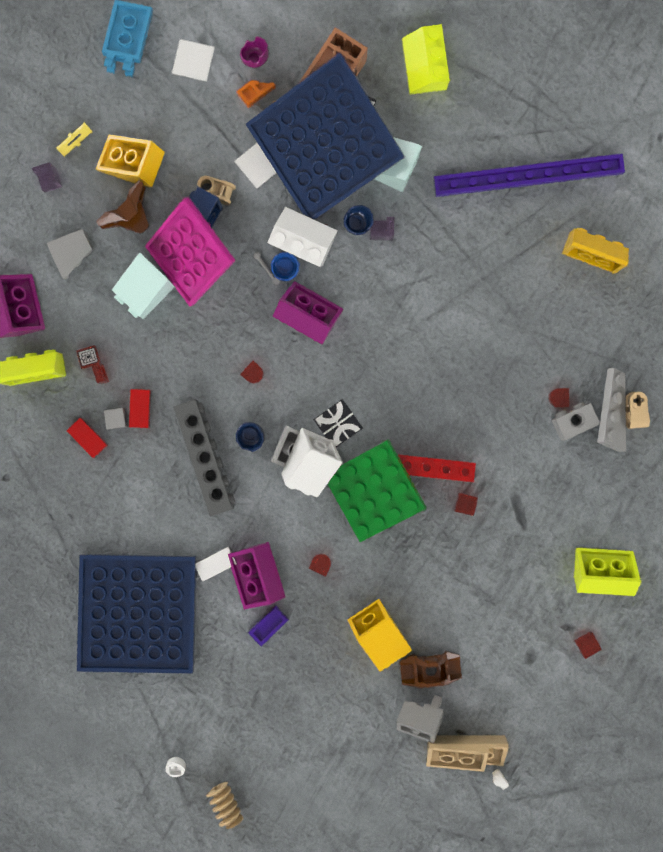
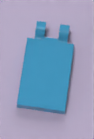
M120 0L114 1L102 49L103 56H106L104 66L107 67V72L115 74L116 61L124 63L122 69L125 70V76L133 77L134 63L141 62L153 14L152 7Z

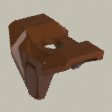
M139 180L129 189L126 201L117 209L105 212L96 223L102 229L122 227L139 234L144 233L149 227L143 208L146 191L144 183Z
M445 650L443 654L427 657H418L412 654L399 661L402 685L423 689L446 686L462 679L460 655ZM426 667H436L437 671L434 675H428L425 669Z

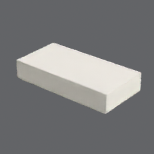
M229 546L196 563V570L202 582L231 567L228 554L232 552Z

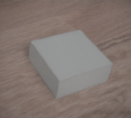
M125 408L104 411L106 430L127 427Z

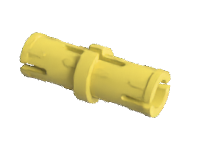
M84 122L73 133L70 132L68 134L69 137L56 148L65 157L76 146L79 147L81 145L80 142L93 131ZM81 133V135L72 144L68 146V144Z

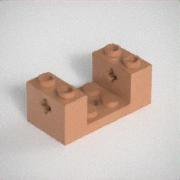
M335 27L300 82L338 53H342L357 77L367 62L368 48Z

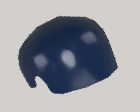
M364 205L351 207L343 218L345 229L348 233L355 236L368 232L374 223L373 213Z
M245 422L240 425L236 432V442L243 450L251 452L261 448L265 441V433L262 427L253 422Z

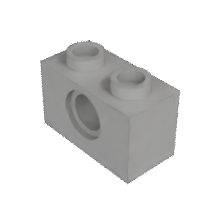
M580 402L572 406L573 410L569 412L563 410L555 414L556 418L551 421L560 440H567L600 425L591 403L584 404ZM573 415L578 418L577 425H573L571 422Z

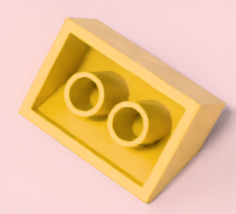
M574 228L569 233L562 252L566 256L614 274L625 268L629 261V248L624 247L620 242L605 240L606 238L602 235L589 234L583 228Z

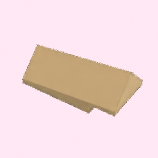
M437 735L434 743L428 742L426 766L484 772L486 765L504 766L509 748L505 735Z

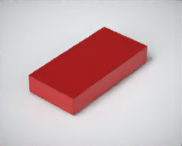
M130 390L129 427L149 428L151 390Z
M81 417L66 430L92 458H95L108 446Z

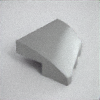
M83 229L47 243L54 262L64 280L68 279V275L72 270L82 263L83 258L93 251L88 235Z

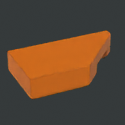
M250 80L236 92L244 104L250 108L275 89L276 85L272 82L263 83Z

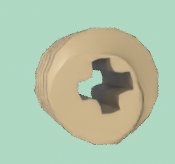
M223 782L213 787L206 796H213L209 803L210 805L216 804V806L212 810L213 812H220L216 815V819H223L219 822V826H226V829H231L242 822L243 816L237 807V801L233 800L234 794L230 793L231 787L227 786L228 782Z

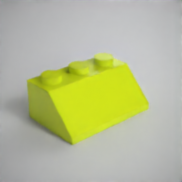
M442 24L424 26L403 37L402 44L409 94L447 90L450 79Z
M46 350L41 355L28 353L25 354L24 358L19 359L18 356L7 357L6 361L0 362V384L13 386L66 376L63 354L56 352V350Z
M576 548L574 579L577 593L636 595L641 579L634 551Z

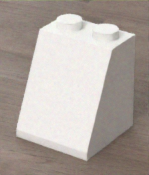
M301 428L281 474L288 488H295L306 495L318 497L343 462L332 440Z

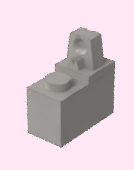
M434 695L431 705L424 704L423 707L416 702L404 701L397 719V730L434 743L443 719V709L440 708L442 697Z

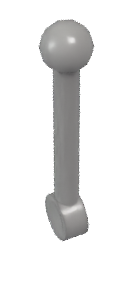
M255 252L253 257L260 262V264L272 278V283L275 286L279 285L280 280L275 278L273 273L261 259V254L259 252Z

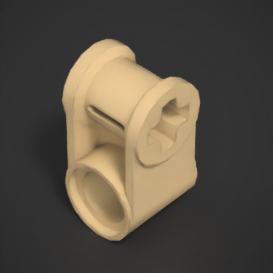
M210 176L199 178L197 185L200 188L206 183L211 184L212 187L206 191L219 197L221 204H231L232 191L236 188L234 184Z
M642 392L628 393L625 396L626 427L628 429L649 427L650 416L648 413L647 396ZM638 398V402L634 403L633 399Z

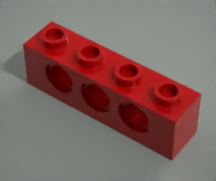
M397 454L408 475L474 482L476 463Z

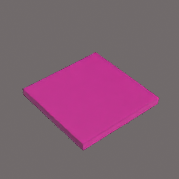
M189 197L184 198L145 245L189 307L193 306L236 261Z

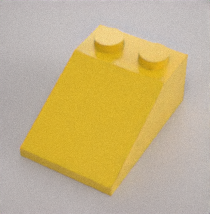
M108 135L96 170L134 184L140 180L144 183V186L152 187L165 152L149 140Z

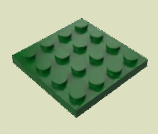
M389 439L342 464L327 483L359 542L427 508Z

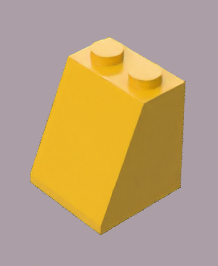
M380 599L347 619L357 641L379 671L388 668L392 663L412 651L407 640Z

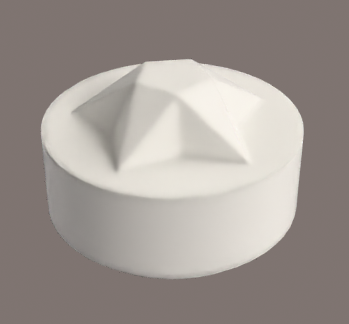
M173 757L167 761L166 772L168 775L180 777L185 772L186 763L183 759Z
M499 769L492 772L493 782L496 786L501 787L503 790L509 787V783Z

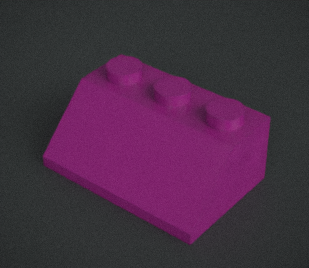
M0 275V338L17 337L44 330L45 325L33 275Z
M294 281L280 298L273 317L323 345L340 317L343 308Z
M269 542L228 554L244 610L270 605L286 597Z

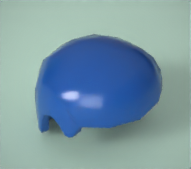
M288 252L277 254L271 262L272 273L281 281L292 280L300 270V263L297 257Z

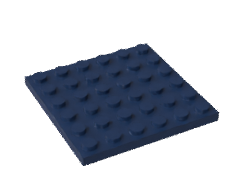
M338 53L246 123L247 128L303 215L314 220L405 158V155L342 53Z
M79 555L77 672L193 674L196 556Z

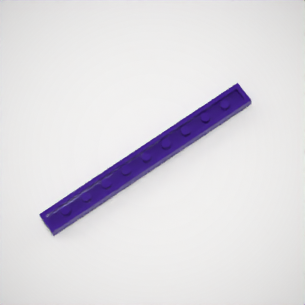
M622 153L434 176L433 181L435 197L622 175L625 173Z

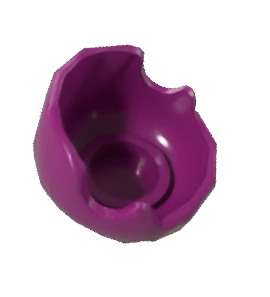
M256 36L254 41L246 40L240 50V58L243 64L248 67L258 68L268 60L269 48L265 39Z

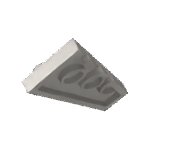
M608 368L597 443L618 452H626L625 373L615 368Z

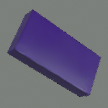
M275 605L248 631V634L262 646L289 618Z

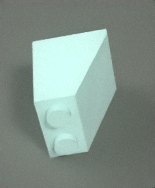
M394 138L405 158L376 177L375 180L403 192L419 159L422 146Z
M139 253L113 287L112 291L116 294L114 298L122 305L126 303L130 307L128 311L135 318L139 316L144 319L175 286Z

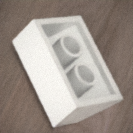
M285 207L274 225L267 243L321 267L325 262L338 230Z

